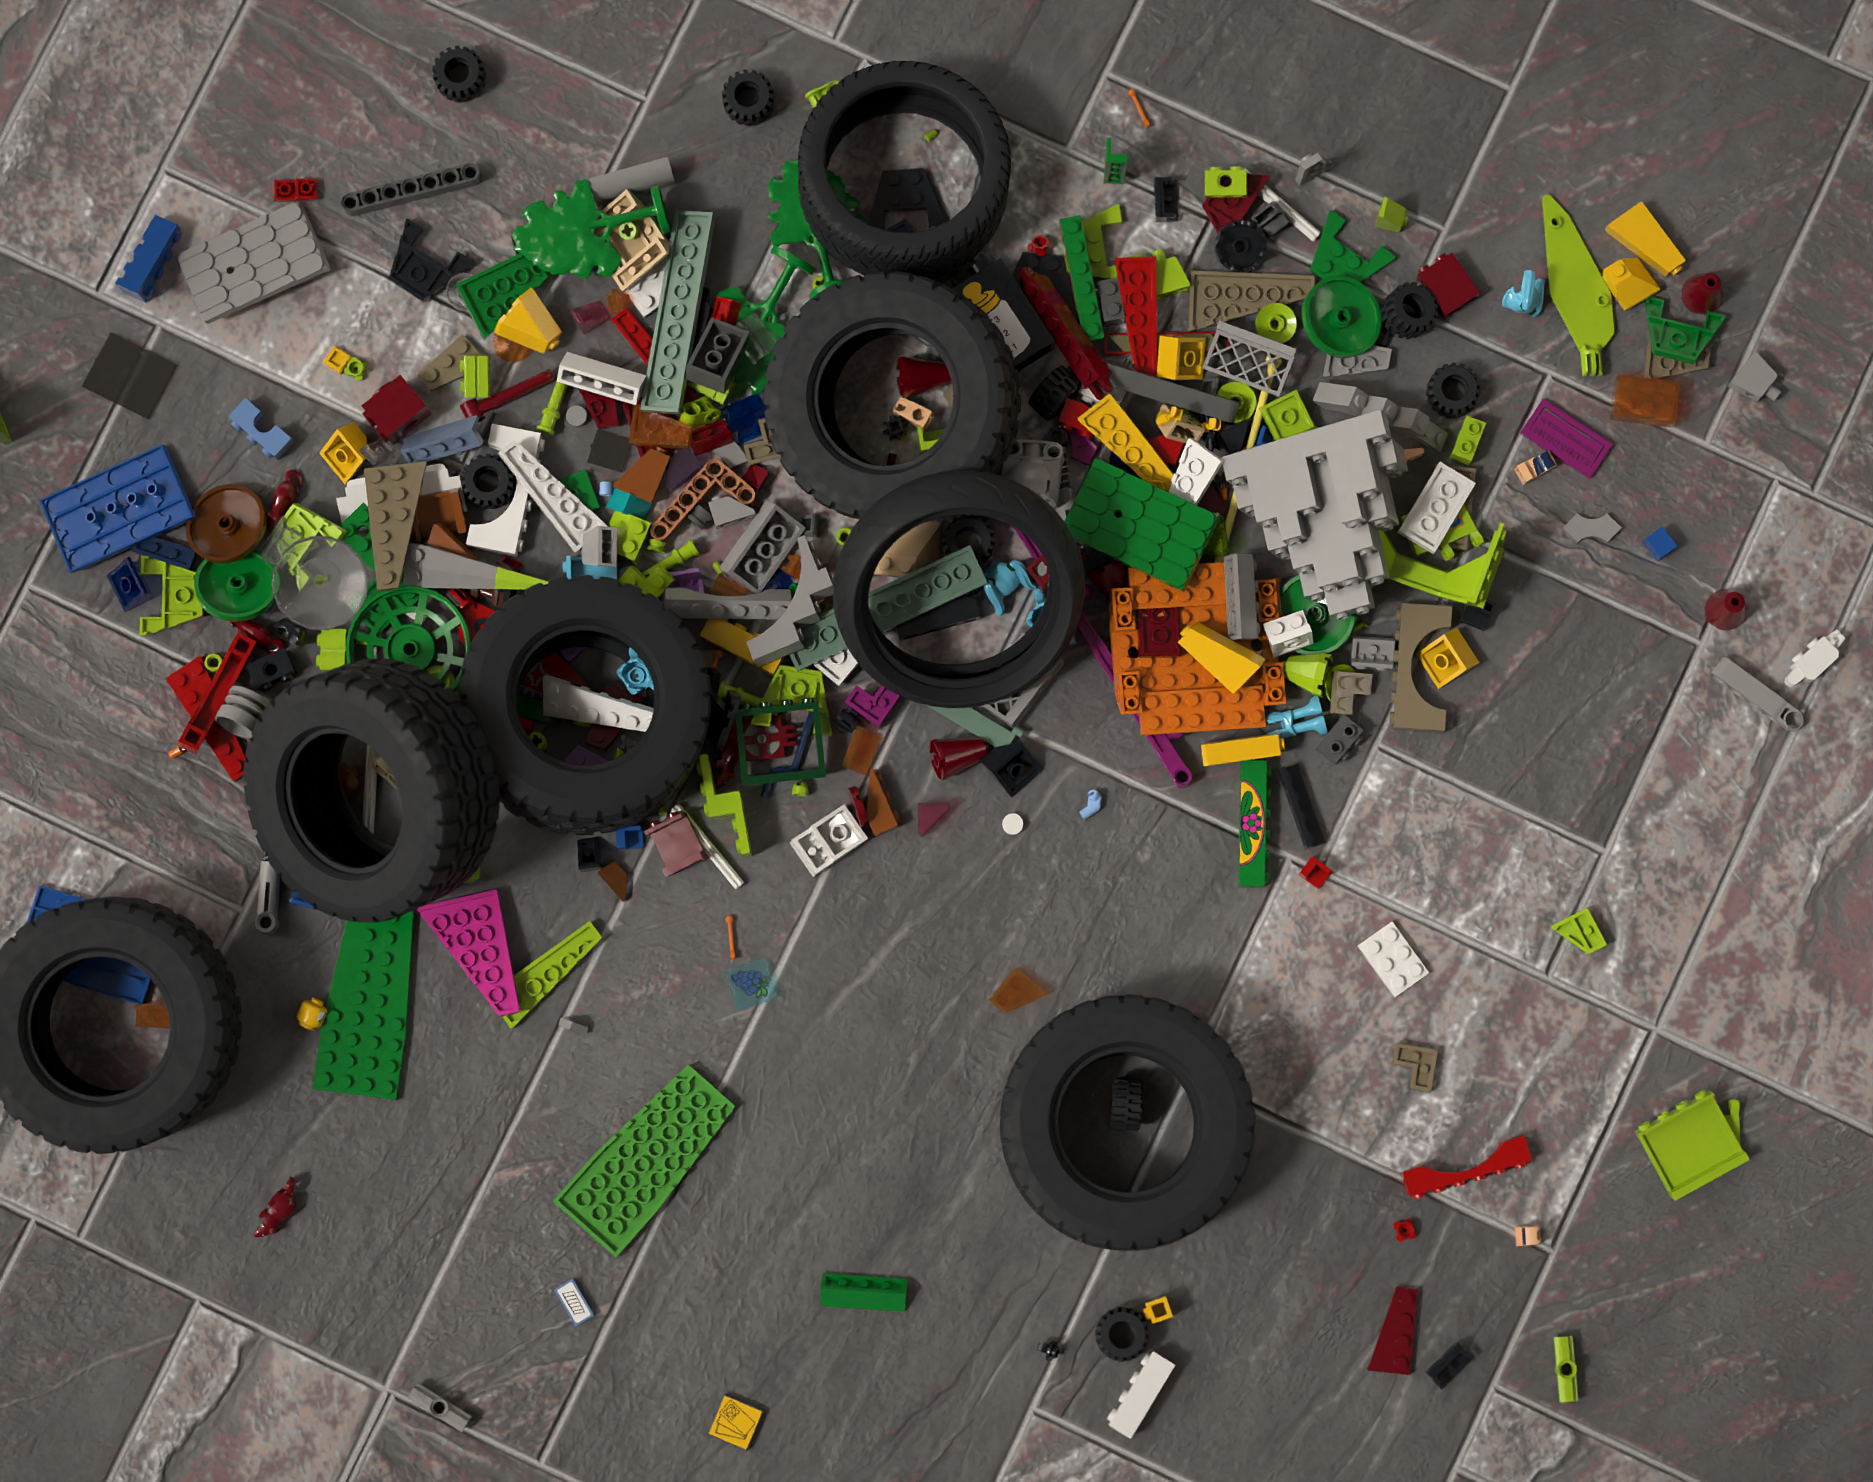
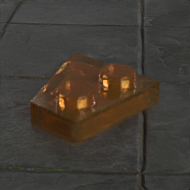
M1014 968L988 1001L1006 1014L1045 996L1046 992L1018 969Z

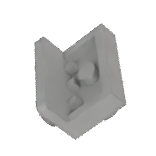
M1353 636L1351 665L1357 669H1367L1368 667H1375L1380 671H1387L1388 668L1393 669L1395 639Z

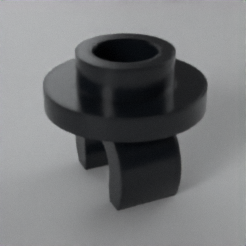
M1053 1340L1050 1345L1039 1342L1037 1350L1046 1353L1047 1361H1052L1053 1358H1057L1060 1347L1058 1342Z

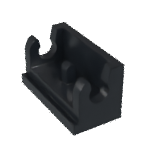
M1154 177L1156 223L1178 222L1177 180H1175V177Z
M1454 1343L1425 1373L1442 1390L1447 1383L1472 1361V1358L1458 1343Z

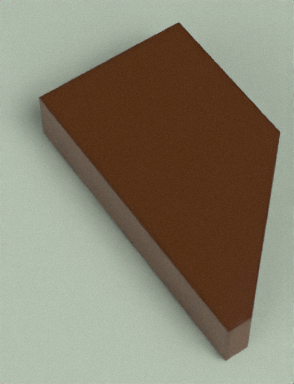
M612 859L598 874L624 902L626 901L627 874Z

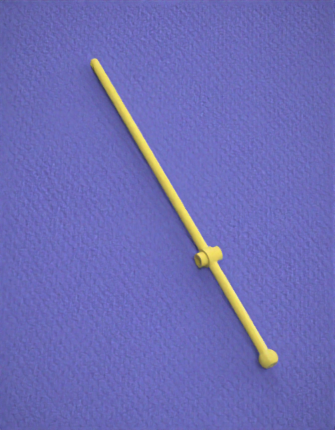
M1282 358L1273 361L1276 368L1281 365ZM1271 363L1267 364L1268 368L1265 378L1275 373ZM1273 378L1266 381L1269 389L1271 388ZM1261 391L1244 450L1255 447L1263 417L1259 408L1266 405L1269 395L1267 392ZM1234 492L1214 563L1223 562L1238 509Z

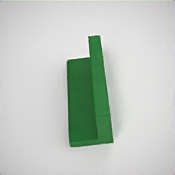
M1107 138L1103 184H1124L1127 154H1111V138Z
M822 1273L820 1306L904 1312L907 1279Z

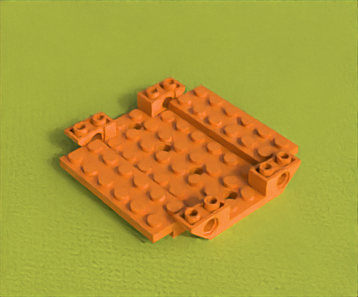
M1224 562L1198 564L1185 592L1133 568H1128L1129 588L1111 589L1109 603L1115 697L1121 715L1137 714L1139 716L1141 736L1265 728L1264 704L1265 706L1286 704L1283 662L1279 663L1278 656H1273L1263 627L1264 623L1279 618L1276 579L1257 580L1258 591L1255 593V601L1259 603V613L1256 614V618L1260 624V634L1257 635L1258 639L1254 640L1260 642V650L1254 651L1251 648L1252 640L1234 641L1266 660L1233 694L1182 646L1180 658H1139V655L1137 658H1131L1128 655L1130 647H1135L1138 650L1137 609L1179 607L1180 633L1188 624L1192 627L1196 622H1199L1228 638ZM1159 613L1158 616H1164V613Z

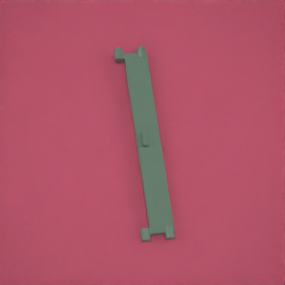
M926 705L994 747L1010 745L1016 735L1021 738L1025 731L1015 725L1012 732L971 707L942 708Z

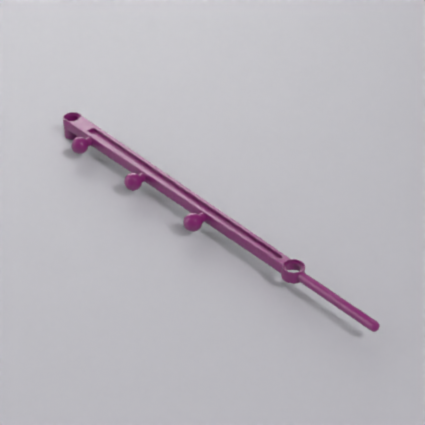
M1013 527L1034 561L1042 555L1041 551L1025 534ZM1085 585L1084 601H1087L1092 597L1093 591L1090 586ZM1082 610L1077 629L1114 686L1112 653ZM1128 654L1131 658H1137L1134 654ZM1131 714L1140 727L1139 716ZM1184 733L1145 735L1171 776L1173 784L1180 789L1189 786L1192 779L1191 771L1169 741L1173 738H1182ZM1179 773H1184L1187 775L1188 780L1181 783L1177 780L1176 776Z

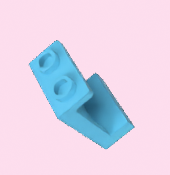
M566 556V561H563V573L567 574L568 579H574V575H592L593 579H599L602 576L618 580V556L617 567L587 565L582 563V557Z

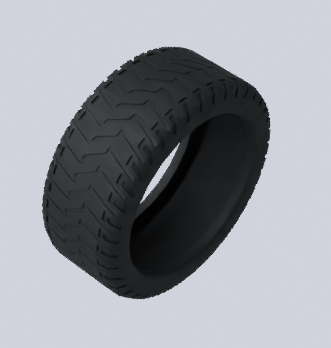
M890 61L862 68L852 73V75L846 76L838 84H834L820 98L816 107L812 109L808 121L805 122L799 143V199L805 220L809 224L813 235L817 237L822 247L827 249V252L836 260H839L840 263L864 276L871 272L885 271L892 273L894 271L935 279L947 275L971 261L985 248L986 244L994 236L1001 223L1007 203L1011 174V150L1007 132L996 109L972 83L952 71L929 63ZM893 113L922 115L935 119L949 127L968 145L977 161L981 180L976 193L967 206L951 220L935 228L913 233L887 231L871 226L853 215L838 199L829 182L827 168L833 152L842 139L858 125L878 116Z

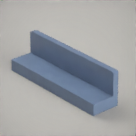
M475 415L409 435L405 438L400 451L407 463L428 462L482 446L483 439L476 429L479 418Z

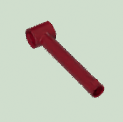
M550 369L480 402L476 398L467 400L460 405V408L465 418L477 415L479 423L485 419L484 413L555 379Z

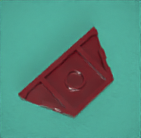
M1247 173V197L1206 198L1202 207L1217 233L1227 223L1243 220L1270 178L1269 176ZM1223 177L1220 181L1223 187H1228L1232 183L1230 177Z

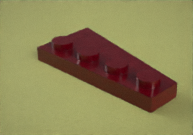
M1395 1287L1367 1371L1410 1375L1418 1289Z

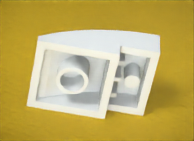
M844 804L793 838L790 844L811 875L815 877L853 851L868 838Z

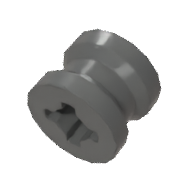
M698 504L695 506V511L687 515V518L700 530L705 528L707 521L713 519Z

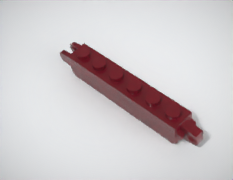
M1023 267L1018 272L1023 281L1021 290L1046 326L1057 347L1084 388L1090 389L1097 400H1101L1105 397V394L1099 385L1103 387L1104 391L1109 393L1114 389L1108 379L1110 370L1050 279L1045 275H1039L1037 272H1034L1031 267Z

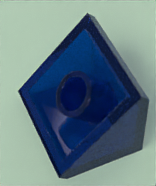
M759 393L750 395L720 409L738 446L762 436L758 419L765 417L766 407Z
M131 557L124 559L107 575L124 612L130 611L154 598L144 576L141 575L136 561Z

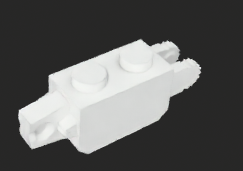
M1835 630L1826 637L1823 636L1819 640L1815 637L1807 645L1809 649L1804 654L1799 652L1792 659L1794 662L1790 666L1792 671L1784 679L1785 686L1790 688L1801 680L1804 682L1815 680L1839 657L1837 649L1845 640V637L1838 630Z

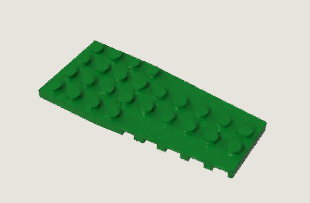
M414 911L393 920L376 923L346 921L326 1006L328 1013L321 1027L312 1089L397 1100L407 1034V1006L409 1000Z

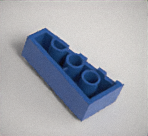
M158 215L153 217L142 236L143 244L136 246L133 251V261L126 263L123 268L125 271L123 278L118 277L115 282L123 293L145 303L148 298L152 297L155 290L154 285L163 275L164 269L162 268L165 262L171 259L172 248L181 238V228L178 224Z

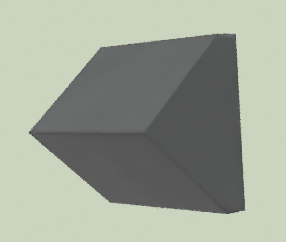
M1203 378L1201 391L1216 395L1221 386L1220 378Z
M818 514L802 516L801 524L805 527V530L801 536L819 538L821 517Z

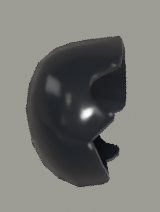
M283 618L278 621L275 628L279 630V634L286 632L289 642L302 646L307 635L304 624L294 618Z

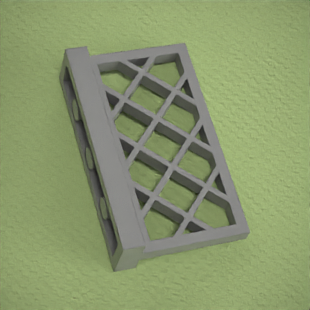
M1219 321L1202 368L1280 397L1294 359H1296L1299 351L1290 346ZM1220 335L1228 338L1231 346L1220 350L1217 345ZM1241 344L1247 345L1250 353L1239 358L1235 347ZM1233 349L1237 359L1226 364L1221 353ZM1264 351L1270 360L1258 364L1254 354ZM1217 355L1220 356L1223 363L1222 366L1216 369L1208 366L1211 358ZM1252 356L1256 366L1245 371L1241 360ZM1280 358L1289 360L1286 369L1278 372L1273 361ZM1239 362L1243 372L1235 376L1231 375L1228 366ZM1271 363L1275 374L1264 378L1260 367ZM1258 369L1262 380L1255 383L1250 382L1247 373ZM1277 376L1280 384L1278 390L1274 391L1269 389L1266 381ZM1264 382L1265 387L1258 384Z
M1024 632L1020 635L1017 641L1025 635ZM1062 658L1038 681L1024 689L1020 697L1012 698L1011 696L1009 699L986 704L983 707L1002 719L1011 728H1014L1015 725L1018 726L1064 665ZM1010 702V710L1004 716L999 712L998 704Z

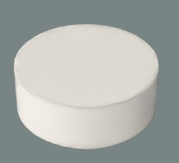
M1014 813L1008 814L1002 822L1003 830L1009 835L1020 833L1023 828L1022 818Z

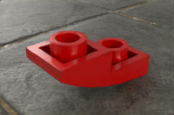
M316 179L274 180V202H300L317 199Z

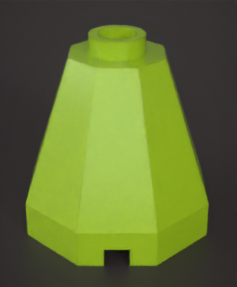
M1326 653L1288 657L1287 661H1283L1284 678L1308 693L1324 698L1325 694L1323 691L1325 692L1326 676L1332 668L1328 667L1329 662L1333 663V657L1331 654Z

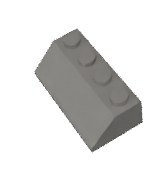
M765 501L719 569L754 594L760 593L794 546L797 538L801 536L805 527L776 504Z
M1253 554L1225 556L1223 558L1228 638L1232 641L1258 639L1257 635L1260 634V624L1257 622L1256 614L1259 613V603L1255 601L1258 583L1257 580H1254V572L1257 569L1256 560L1253 559Z

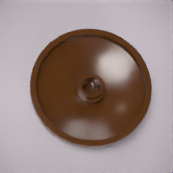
M226 484L215 487L203 494L192 507L196 518L186 522V536L192 549L201 558L209 562L225 564L244 558L257 547L266 530L267 515L263 502L252 490L237 484Z

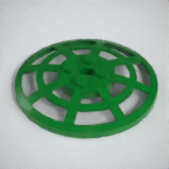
M400 586L398 590L384 591L377 594L358 611L347 635V663L355 661L354 643L355 640L367 643V659L374 658V645L385 648L386 659L417 666L425 670V673H429L427 668L432 664L433 660L443 662L444 666L435 676L441 680L451 664L462 667L464 658L453 656L454 644L450 631L459 624L461 625L465 638L466 656L471 644L468 626L456 606L436 591L418 586ZM400 594H420L418 607L404 606L392 610L386 600ZM428 596L443 603L453 612L455 617L445 624L437 614L426 609ZM379 604L385 615L374 625L370 635L358 632V628L365 616L373 607ZM405 613H416L414 624L401 625L396 616ZM424 615L433 619L440 628L432 633L422 628ZM389 621L394 630L388 638L376 637L381 627ZM445 635L447 641V654L436 652L434 641ZM409 644H414L416 647L412 655L405 653V648ZM461 670L454 683L449 687L452 691L459 685Z

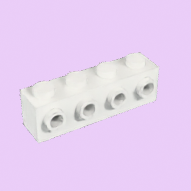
M567 352L560 363L557 382L636 405L643 393L646 375Z
M1153 1351L1151 1354H1145L1140 1363L1143 1365L1139 1373L1135 1371L1129 1381L1132 1383L1128 1391L1124 1389L1118 1399L1121 1404L1117 1410L1113 1408L1107 1417L1110 1421L1108 1423L1110 1427L1130 1439L1175 1366Z

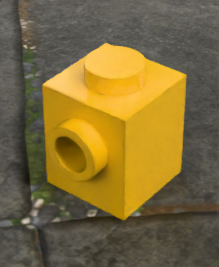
M1166 1296L1146 1302V1308H1143L1146 1321L1151 1320L1152 1324L1173 1317Z

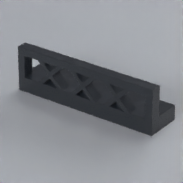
M1298 764L1279 768L1277 772L1304 849L1307 850L1325 844Z

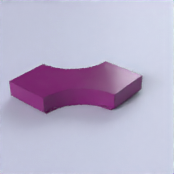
M1073 428L1072 431L1065 429L1073 446L1071 458L1090 467L1099 447L1090 438L1080 435V430Z

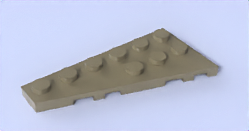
M1191 270L1188 332L1218 325L1219 321L1225 323L1257 314L1264 306L1271 303L1289 305L1304 301L1307 293L1315 284V276Z
M427 461L364 469L378 592L398 590L400 588Z

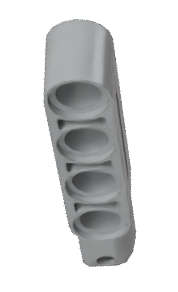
M1722 657L1710 673L1715 680L1784 729L1794 732L1802 727L1804 718L1799 710L1730 659Z

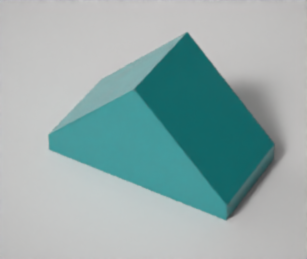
M614 488L606 507L646 521L653 503Z

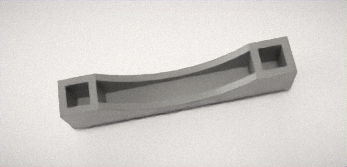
M665 588L664 608L666 610L672 609L679 618L778 620L786 611L792 599L790 589H768L760 593L744 596H716L687 588Z

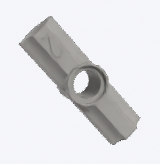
M420 1383L415 1385L408 1397L409 1400L430 1412L434 1417L440 1418L461 1432L464 1431L472 1418L470 1414ZM438 1401L443 1402L445 1405L443 1413H438L435 1410V1404Z

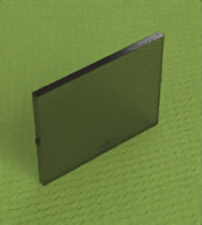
M110 332L99 355L95 358V362L82 387L145 419H149L177 365Z

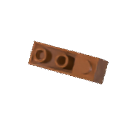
M872 768L869 775L867 818L876 838L898 828L897 822L900 819L896 810L891 811L888 803L892 801L888 792H883L880 786L883 780L879 771L875 773Z

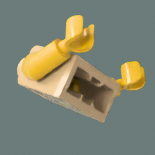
M1168 403L1160 407V411L1156 416V424L1163 435L1168 439L1187 443L1189 438H1193L1198 442L1203 433L1210 430L1219 431L1222 421L1221 419L1209 418V423H1200L1186 409L1171 406Z

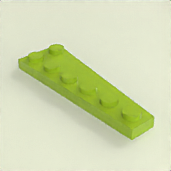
M591 921L514 975L521 1013L503 1016V1019L511 1029L603 939Z

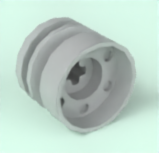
M232 686L229 690V695L225 697L227 704L221 705L215 716V721L230 733L250 739L253 737L251 733L257 720L261 717L269 703L254 691L241 686Z

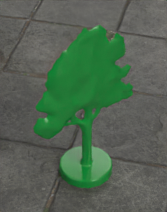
M798 159L788 160L782 167V180L772 176L768 184L769 199L781 202L777 212L770 211L767 215L772 222H780L776 231H771L769 238L771 239L772 246L805 241L806 244L814 247L825 283L814 288L809 295L810 299L812 297L817 299L822 290L833 284L840 285L844 279L834 280L827 249H824L818 242L817 237L813 235L809 224L805 220L799 199L800 193H798ZM827 169L829 182L838 199L853 214L859 207L860 202L851 197L850 193H846V186L842 183L841 178ZM858 214L856 216L864 222L868 223V220L864 218L862 214Z
M584 178L582 181L577 180L575 185L572 186L574 191L568 198L566 192L555 190L553 196L556 201L550 209L542 200L526 206L520 215L525 217L528 222L523 226L516 227L512 238L516 243V246L513 248L514 251L524 255L533 262V265L539 266L540 269L553 275H566L568 272H571L572 275H577L586 280L590 277L594 266H598V275L609 277L613 275L620 265L621 255L617 253L615 248L610 246V232L616 226L650 216H657L664 235L671 233V228L659 185L651 187L653 206L610 216L596 209L597 204L591 192L590 183ZM596 216H602L601 219L595 218ZM606 226L603 235L597 237L594 230L597 227Z
M773 245L770 252L786 262V266L771 294L763 303L756 304L746 301L744 294L738 287H730L720 291L715 297V300L717 297L741 303L736 327L750 332L745 354L733 376L735 377L733 381L738 383V387L731 399L741 396L743 390L748 386L751 388L752 395L754 396V394L761 393L764 390V386L768 385V379L765 378L766 368L769 361L774 358L772 351L778 338L783 337L785 334V326L777 323L776 303L795 269H799L811 276L816 271V268L809 263ZM763 309L761 317L758 320H754L752 313ZM712 313L709 315L708 321H710ZM770 316H772L771 322L768 321Z

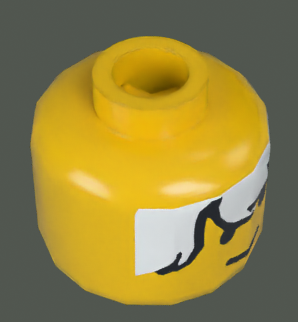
M314 997L311 1000H304L296 1015L299 1021L298 1024L309 1030L320 1028L328 1013L326 1007L323 1006L324 1002Z

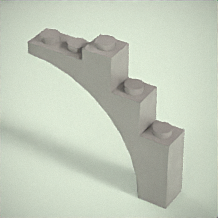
M1320 382L1313 401L1324 409L1356 417L1381 409L1387 416L1390 429L1400 432L1437 452L1442 451L1448 435L1446 431L1429 420L1430 417L1420 410L1399 407L1388 398L1369 396L1357 387Z
M805 535L797 538L801 552V573L799 584L791 603L771 627L757 637L747 641L751 656L758 667L803 649L802 640H805L801 628L821 620L818 614L821 612V608L817 601L833 595L834 573L830 574L826 567H822L819 558L815 559L813 553L817 552L812 541L808 542Z

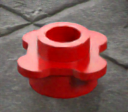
M1043 235L1035 236L1032 239V243L1028 244V250L1037 253L1040 257L1045 256L1046 251L1052 247L1051 241H1048Z
M1408 1218L1403 1222H1394L1393 1228L1396 1229L1397 1241L1402 1242L1404 1239H1414L1416 1237L1412 1219Z

